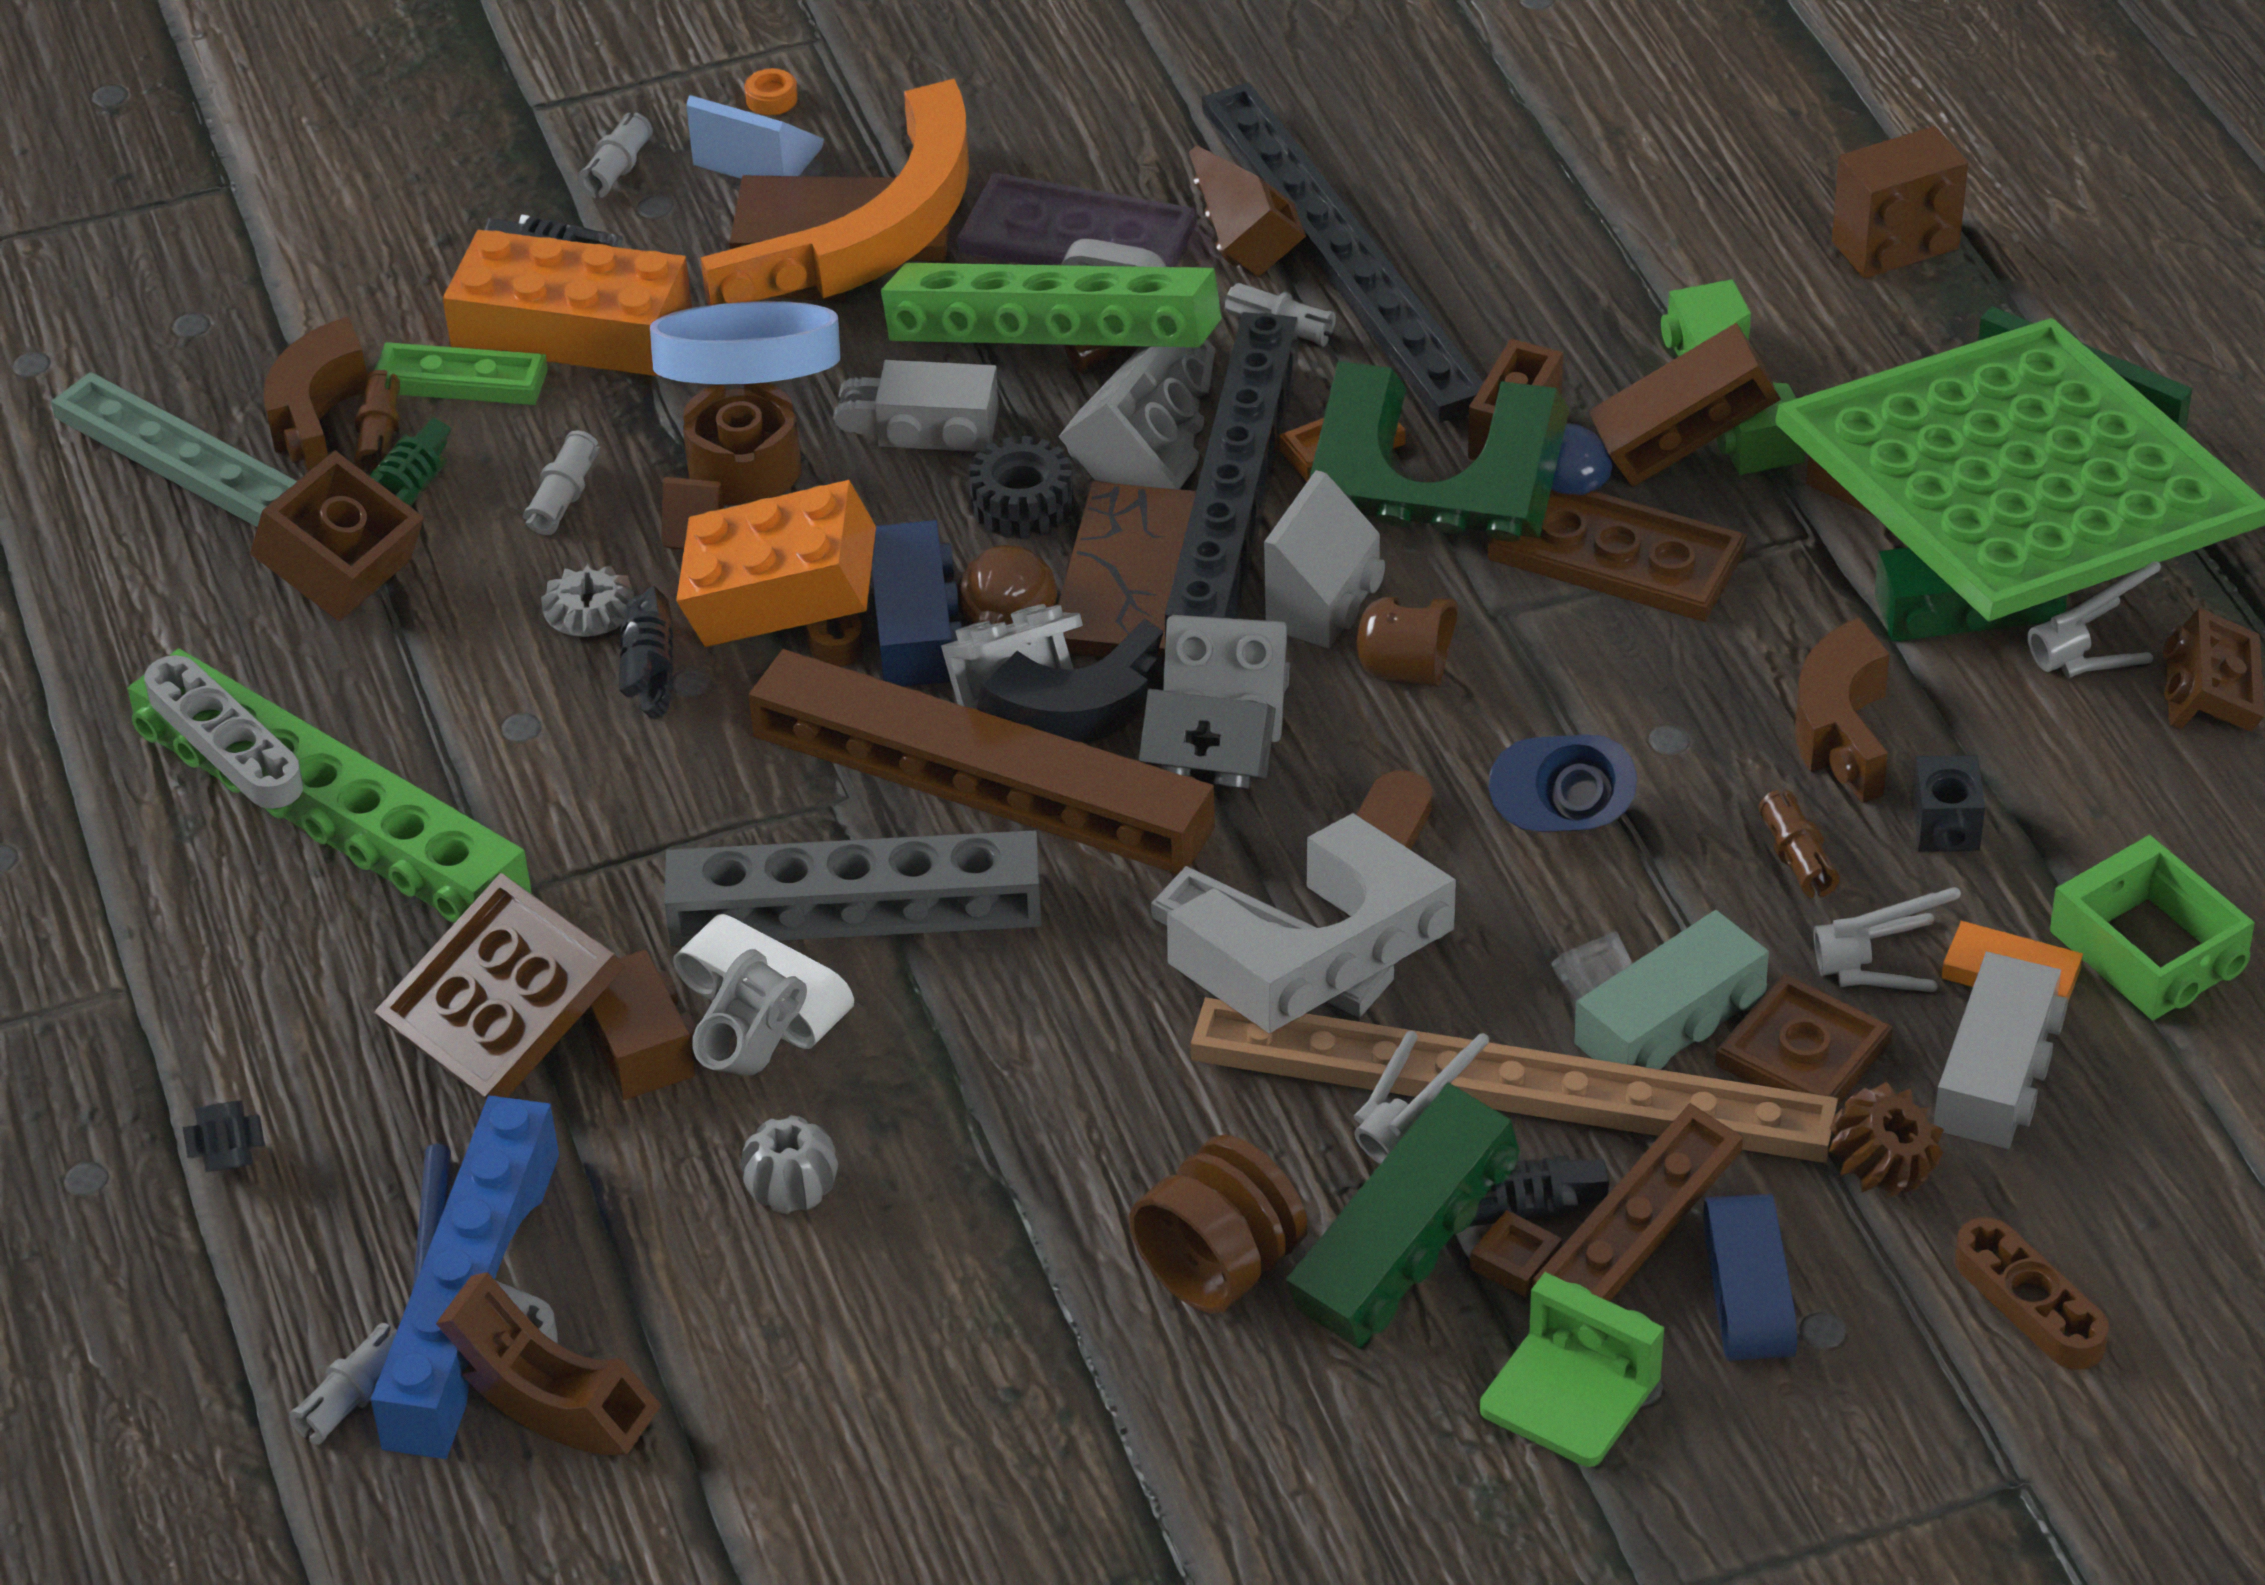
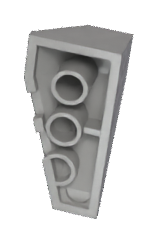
M1207 339L1200 348L1140 346L1077 412L1059 435V438L1067 446L1072 459L1079 465H1082L1094 480L1180 490L1198 463L1199 452L1193 448L1194 437L1203 430L1205 417L1198 412L1201 397L1209 392L1216 349Z

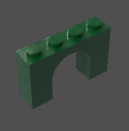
M1338 361L1309 479L1316 470L1327 473L1363 515L1376 516L1378 521L1390 526L1408 527L1410 522L1414 521L1429 523L1431 527L1438 531L1455 535L1463 534L1465 528L1486 531L1488 536L1507 542H1517L1520 540V536L1540 538L1570 410L1557 388L1501 381L1489 435L1478 458L1466 470L1450 479L1425 483L1407 479L1396 473L1392 457L1393 444L1406 393V387L1390 367Z

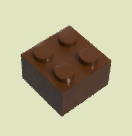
M1936 126L1839 155L1832 231L1833 244L1863 279L1959 249L1969 162Z
M334 450L262 510L250 555L340 622L411 560L425 517Z

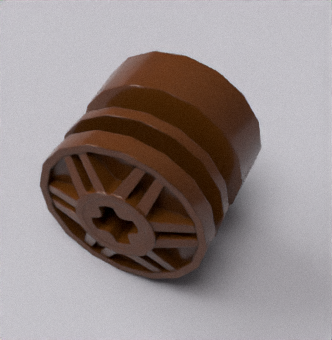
M1228 1134L1211 1137L1200 1147L1196 1155L1189 1156L1183 1161L1176 1175L1162 1179L1141 1197L1129 1212L1130 1233L1138 1253L1153 1275L1177 1298L1192 1308L1209 1314L1225 1312L1255 1285L1261 1276V1272L1271 1271L1276 1267L1283 1256L1293 1252L1307 1235L1306 1212L1299 1194L1285 1173L1263 1151L1244 1139Z

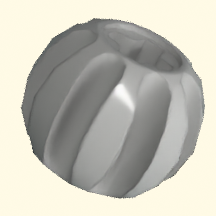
M790 1115L783 1120L770 1119L757 1128V1134H753L746 1140L740 1167L744 1174L743 1182L757 1203L763 1206L770 1205L771 1209L777 1213L789 1214L794 1210L803 1209L808 1211L821 1202L822 1196L826 1195L833 1188L838 1161L835 1157V1147L832 1140L822 1127L816 1124H808L807 1120L800 1116Z

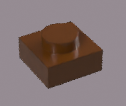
M1506 1210L1471 1250L1470 1269L1526 1298L1533 1288V1278L1562 1247V1238Z

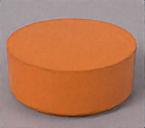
M770 68L757 71L746 80L744 85L746 104L750 110L757 114H782L791 110L798 101L796 79L792 74L781 69Z

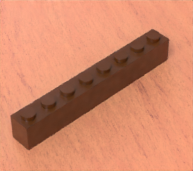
M782 649L748 694L753 737L1175 874H1179L1185 866H1191L1215 829L1214 785L1154 767L1135 759H1129L1094 748L1082 742H1075L1034 729L1028 725L993 716L974 708L933 697L921 691H914L867 674L832 665L813 657Z

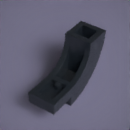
M1144 618L1108 656L1091 666L1079 669L1048 667L1031 660L1017 650L981 686L976 709L1075 742L1089 743L1107 737L1128 725L1139 715L1146 686L1154 678L1162 663V658L1158 656V651L1164 631Z

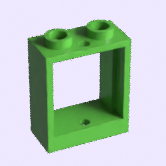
M2148 835L2058 886L2055 890L2050 932L2072 951L2083 953V961L2153 1021L2175 1007H2186L2195 1000L2199 993L2221 980L2228 981L2238 976L2250 960L2249 951L2255 922L2154 837ZM2147 899L2151 900L2201 943L2161 968L2108 923Z

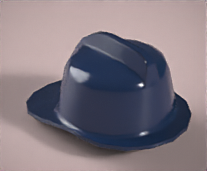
M1582 734L1534 737L1517 741L1500 753L1491 767L1488 789L1493 806L1501 816L1522 830L1536 832L1579 831L1611 824L1625 813L1635 797L1638 777L1631 756L1621 744L1605 736Z

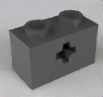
M1148 689L1139 761L1190 777L1191 770L1214 773L1213 784L1249 789L1250 778L1267 779L1276 708L1265 703ZM1208 725H1210V731L1221 736L1219 747H1208L1206 756H1204L1203 749L1193 745L1194 734H1205Z

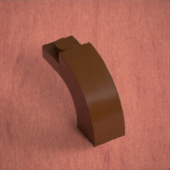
M349 316L324 324L297 339L277 358L265 381L264 404L274 451L278 453L288 450L292 463L302 461L306 473L328 456L324 433L320 426L322 417L339 402L352 396L363 394L365 390L364 380L367 373L363 351Z
M1859 617L1846 622L1824 636L1813 647L1803 663L1798 686L1795 737L1799 753L1810 772L1831 765L1837 780L1843 784L1847 783L1858 799L1865 803L1884 796L1888 752L1856 712L1871 702L1885 698L1890 654Z
M488 1272L471 1275L435 1323L470 1362L461 1375L481 1395L528 1429L571 1448L602 1455L628 1454L661 1407L659 1401L621 1358L610 1360L588 1358L562 1347L547 1337L526 1317Z

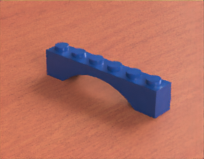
M490 1095L487 1097L371 1397L382 1450L447 1459L467 1404L470 1383L461 1374L470 1362L435 1323L471 1275L488 1272L495 1280L506 1249L520 1223L533 1208L542 1203L559 1157L552 1109L549 1103Z

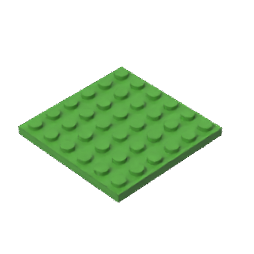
M2053 318L1778 404L1775 424L1988 622L2142 569L2153 561L2162 562L2265 526V499Z

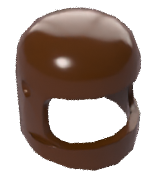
M1398 596L1384 597L1372 602L1361 617L1357 633L1358 657L1363 669L1369 675L1379 680L1439 686L1458 618V604L1456 600L1433 598L1431 605L1424 608L1400 606Z

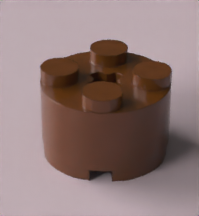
M767 382L743 384L744 388L725 390V384H715L696 394L684 409L683 435L689 479L721 482L723 503L733 505V507L783 494L795 483L802 472L797 418L793 410V403L786 392Z

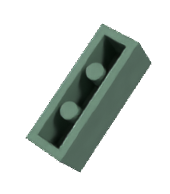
M1714 910L1576 1000L1574 1044L1592 1059L1660 1070L1672 1056L1695 1041L1701 1042L1707 1039L1717 1026L1741 1010H1750L1757 1004L1767 989L1769 951L1719 911Z

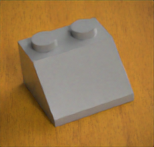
M1318 470L1313 473L1264 541L1266 621L1284 622L1287 625L1288 636L1329 649L1343 628L1350 629L1357 618L1360 604L1368 592L1375 593L1382 582L1385 572V561L1380 559V533L1327 473Z

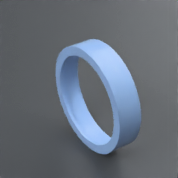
M780 301L715 304L670 313L656 319L650 325L653 370L662 377L676 381L700 384L772 382L815 374L833 367L840 361L838 315L833 310L818 305Z

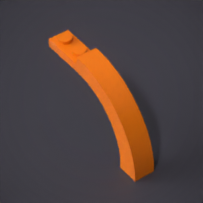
M955 79L904 91L907 134L912 141L913 150L901 173L873 200L839 219L814 228L700 257L707 304L755 302L817 286L822 298L849 291L883 276L918 254L934 240L958 208L966 189L969 173L966 111L962 94Z

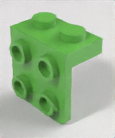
M1544 1272L1531 1289L1530 1333L1481 1397L1480 1413L1485 1419L1582 1466H1596L1608 1453L1661 1379L1664 1327L1652 1322L1648 1317L1637 1311H1628L1592 1294L1588 1289L1579 1284L1568 1283Z

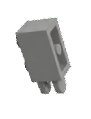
M885 360L881 378L862 377L857 379L855 377L854 379L849 378L847 381L844 380L838 396L841 398L840 402L842 403H839L838 407L835 408L833 421L839 427L838 429L850 432V434L856 432L857 434L878 435V445L881 447L986 452V446L992 443L999 410L996 365Z

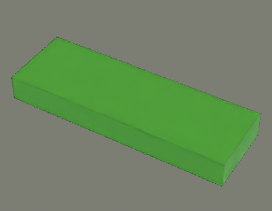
M385 342L375 370L388 371L385 383L386 389H388L389 378L392 373L399 378L401 386L398 395L536 405L548 366L546 354Z

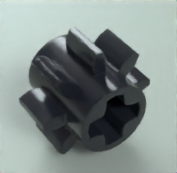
M243 1100L217 1103L194 1109L197 1125L183 1127L187 1158L202 1157L205 1173L253 1165L251 1148L265 1146L260 1115L245 1116Z

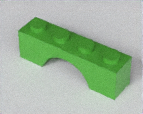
M1733 279L1669 291L1668 315H1663L1661 318V331L1664 343L1667 348H1674L1679 357L1735 323L1738 324L1749 340L1751 312ZM1773 382L1781 398L1780 401L1716 438L1720 452L1723 455L1729 454L1739 475L1804 463L1805 451L1775 424L1778 404L1796 399L1788 383Z

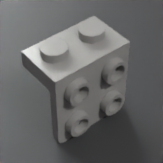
M1045 604L1011 613L1013 623L1005 625V622L991 625L990 621H985L956 630L958 640L941 645L957 704L976 709L981 686L1017 650L1039 664L1057 669H1073L1063 632L1083 626L1080 613L1063 612L1061 605L1046 608Z

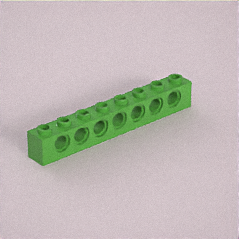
M178 648L169 655L184 656L194 661L298 759L303 780V791L298 799L287 806L272 809L265 808L272 816L276 818L284 817L304 829L316 842L320 844L327 843L349 856L359 868L363 870L371 869L391 881L403 894L416 896L433 906L445 919L452 923H455L500 873L531 893L525 850L185 651ZM145 674L127 687L133 710L132 723L145 740L151 743H160L178 754L190 767H200L220 779L232 792H242L152 707L144 681ZM180 687L181 696L186 694L185 687ZM204 710L194 715L192 719L195 721H209L219 716L221 712L218 710ZM238 741L230 744L225 750L232 753L244 752L253 747L255 743L251 741ZM265 766L261 768L263 777L268 776L269 774L266 772Z

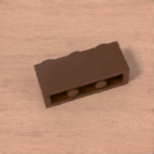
M1735 323L1588 411L1608 454L1631 486L1634 487L1780 401L1781 398L1759 355L1738 324Z

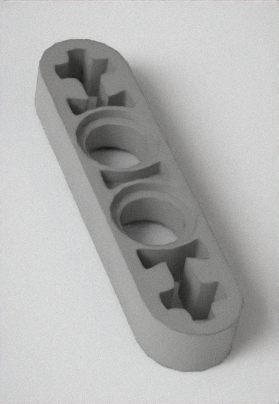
M178 655L163 657L149 665L145 672L144 681L152 707L252 802L260 807L272 809L287 806L299 798L303 791V780L296 756L191 659ZM184 686L186 694L181 696L179 688ZM204 710H218L221 712L219 716L209 721H195L192 719L194 715ZM238 741H251L255 743L253 747L244 752L232 753L225 750L230 744ZM264 766L266 768V772L269 774L265 777H263L261 768H263Z

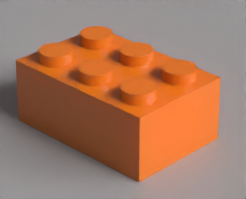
M850 480L816 486L807 490L764 498L747 504L691 516L688 521L676 601L705 647L864 612L867 609L876 525Z

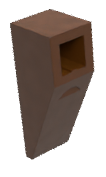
M1197 145L1189 151L1196 171V175L1193 176L1194 182L1203 193L1207 204L1204 210L1205 215L1215 227L1219 239L1216 242V247L1229 264L1234 267H1238L1241 264L1254 275L1260 277L1306 237L1294 203L1262 178Z

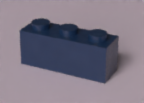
M937 520L876 526L871 572L883 681L902 687L951 682L941 645L957 641L955 631L961 628V621L949 622V617L959 616L956 582L944 583V578L954 577L951 542L939 544Z

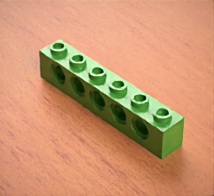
M905 263L881 290L890 341L1200 348L1222 319L1215 268Z

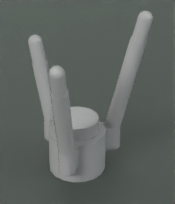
M2158 561L2151 562L2144 568L2134 571L2073 609L2056 615L2050 621L2029 629L2028 643L2038 666L2046 672L2061 667L2064 675L2067 678H2071L2086 671L2131 667L2151 663L2153 655L2149 652L2084 658V652L2091 647L2090 634L2085 624L2117 607L2120 604L2119 596L2160 571V563Z
M1952 887L1854 918L1833 920V924L1815 926L1814 945L1821 976L1837 974L1840 987L1869 985L1910 991H1936L1938 985L1934 980L1862 971L1860 966L1861 964L1872 962L1870 939L1931 925L1934 922V916L1931 913L1915 916L1908 915L1957 900L1961 895L1960 890Z
M1408 1031L1394 1052L1369 1100L1354 1115L1355 1120L1360 1124L1355 1130V1138L1366 1154L1381 1164L1420 1117V1113L1434 1100L1448 1082L1451 1083L1489 1043L1488 1035L1484 1033L1479 1034L1410 1104L1401 1099H1394L1390 1104L1384 1103L1417 1041L1418 1036L1416 1032Z

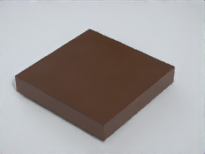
M1783 973L1717 1048L1715 1065L1754 1085L1838 1098V1106L1891 1043L1893 1026Z

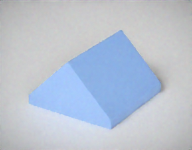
M689 95L686 107L693 165L740 179H742V175L799 176L822 149L823 138L790 124Z

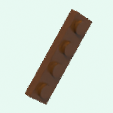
M1689 1103L1533 1278V1287L1543 1273L1546 1272L1568 1283L1579 1284L1588 1289L1592 1294L1610 1302L1741 1153L1743 1136Z

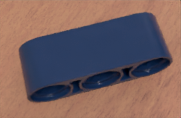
M1772 1193L1706 1197L1703 1204L1704 1236L1726 1361L1795 1357L1797 1352L1796 1317Z

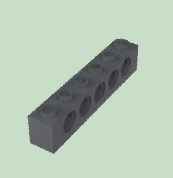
M1037 830L666 850L664 905L670 946L686 945L719 914L731 916L776 941L1041 927Z

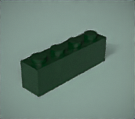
M1448 1082L1287 1277L1286 1281L1297 1310L1359 1350L1373 1333L1378 1334L1382 1332L1392 1321L1398 1302L1413 1283L1424 1281L1432 1272L1438 1259V1252L1454 1233L1459 1234L1471 1224L1477 1213L1479 1202L1494 1183L1501 1184L1514 1170L1520 1149L1511 1120Z

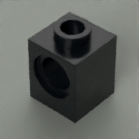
M1978 755L1916 756L1911 801L1918 852L1980 851L1985 802Z

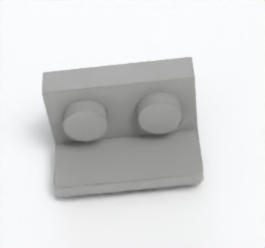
M1182 615L1170 616L1167 620L1163 691L1269 704L1276 708L1272 742L1279 741L1282 736L1284 692L1289 686L1290 662H1286V623ZM1208 725L1205 734H1194V737L1221 738V736L1210 731V725Z

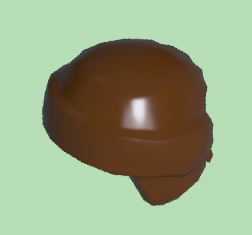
M1001 545L991 547L982 552L969 563L958 583L959 612L971 624L990 621L991 625L1001 622L1009 625L1013 623L1011 617L1013 612L1045 604L1047 608L1054 606L1056 603L1057 589L1052 569L1031 550L1021 546Z

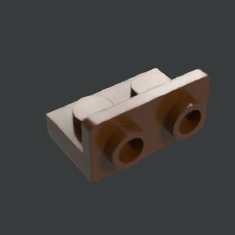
M2198 608L2183 626L2178 625L2173 628L2163 647V656L2167 664V684L2164 696L2168 700L2169 725L2182 729L2198 710H2202L2220 721H2227L2251 732L2265 717L2260 634L2201 608Z

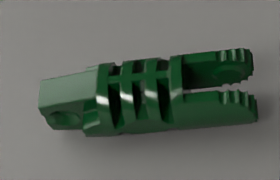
M433 417L415 437L405 434L371 473L370 477L411 506L446 464L447 458L440 454L445 449L447 437L450 435L452 428Z

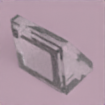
M1617 931L1562 953L1551 964L1556 975L1574 998L1578 1000L1630 966L1632 962Z

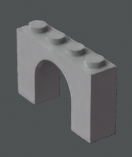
M1352 813L1307 837V887L1351 917L1337 924L1321 928L1295 929L1282 927L1259 918L1218 889L1213 888L1167 913L1168 963L1260 1028L1271 1033L1454 930L1456 879Z

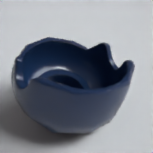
M1566 424L1551 489L1561 494L1584 495L1600 488L1607 482L1612 470L1611 457L1602 440L1594 432L1577 424Z

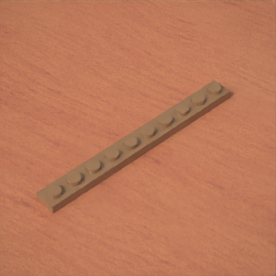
M1205 997L1191 1040V1061L1374 1090L1405 1034L1408 1031L1414 1030L1306 1013L1277 1030L1268 1033L1222 1000ZM1414 1031L1418 1036L1417 1041L1389 1093L1417 1097L1473 1040ZM1488 1043L1475 1056L1474 1060L1451 1082L1452 1085L1494 1110L1661 1136L1686 1106L1691 1103L1743 1136L1742 1150L1827 1163L1833 1134L1829 1127L1832 1125L1836 1115L1838 1098L1495 1043Z

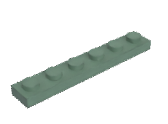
M89 372L51 401L55 419L256 527L258 526L262 510L297 482L289 476L92 372Z

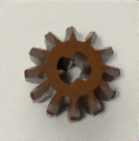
M1887 1082L1880 1086H1875L1872 1090L1864 1088L1862 1091L1855 1092L1845 1102V1107L1834 1116L1833 1123L1829 1127L1836 1136L1832 1140L1829 1152L1844 1158L1846 1161L1843 1164L1840 1175L1854 1173L1860 1178L1861 1193L1872 1190L1877 1186L1885 1199L1898 1195L1902 1190L1908 1193L1912 1189L1916 1190L1928 1179V1174L1939 1164L1940 1158L1944 1154L1937 1145L1941 1140L1940 1137L1944 1129L1929 1123L1927 1120L1932 1106L1919 1108L1913 1103L1911 1089L1899 1092L1896 1095Z

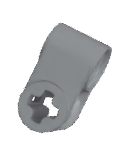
M749 949L740 954L728 968L721 988L702 1021L695 1029L693 1051L696 1059L709 1069L742 1076L754 1075L762 1071L769 1063L771 1055L789 1023L801 1010L807 995L806 984L796 976L786 978L767 965L766 956L756 949ZM736 1032L737 1047L730 1057L729 1042Z

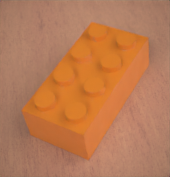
M477 230L443 296L451 347L546 354L547 362L652 376L660 375L656 374L653 370L650 335L651 323L667 314L692 308L686 256L486 230Z

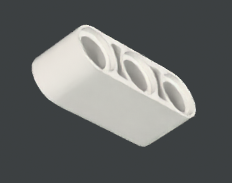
M719 914L714 917L674 955L673 963L676 972L684 983L711 1001L714 1000L721 988L723 978L733 961L749 949H756L766 956L767 965L784 977L796 976L807 986L806 999L799 1013L789 1023L781 1039L802 1049L812 1048L854 1006V997L851 989L837 973L725 914Z

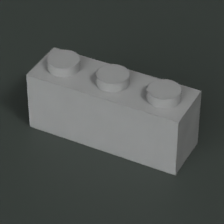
M1986 951L1938 1086L1934 1125L1943 1128V1133L2010 1149L2017 1125L2029 1127L2038 1094V1089L2030 1086L2033 1078L2045 1080L2053 1050V1043L2046 1042L2048 1033L2060 1035L2066 1015L2068 998L2058 996L2061 969Z

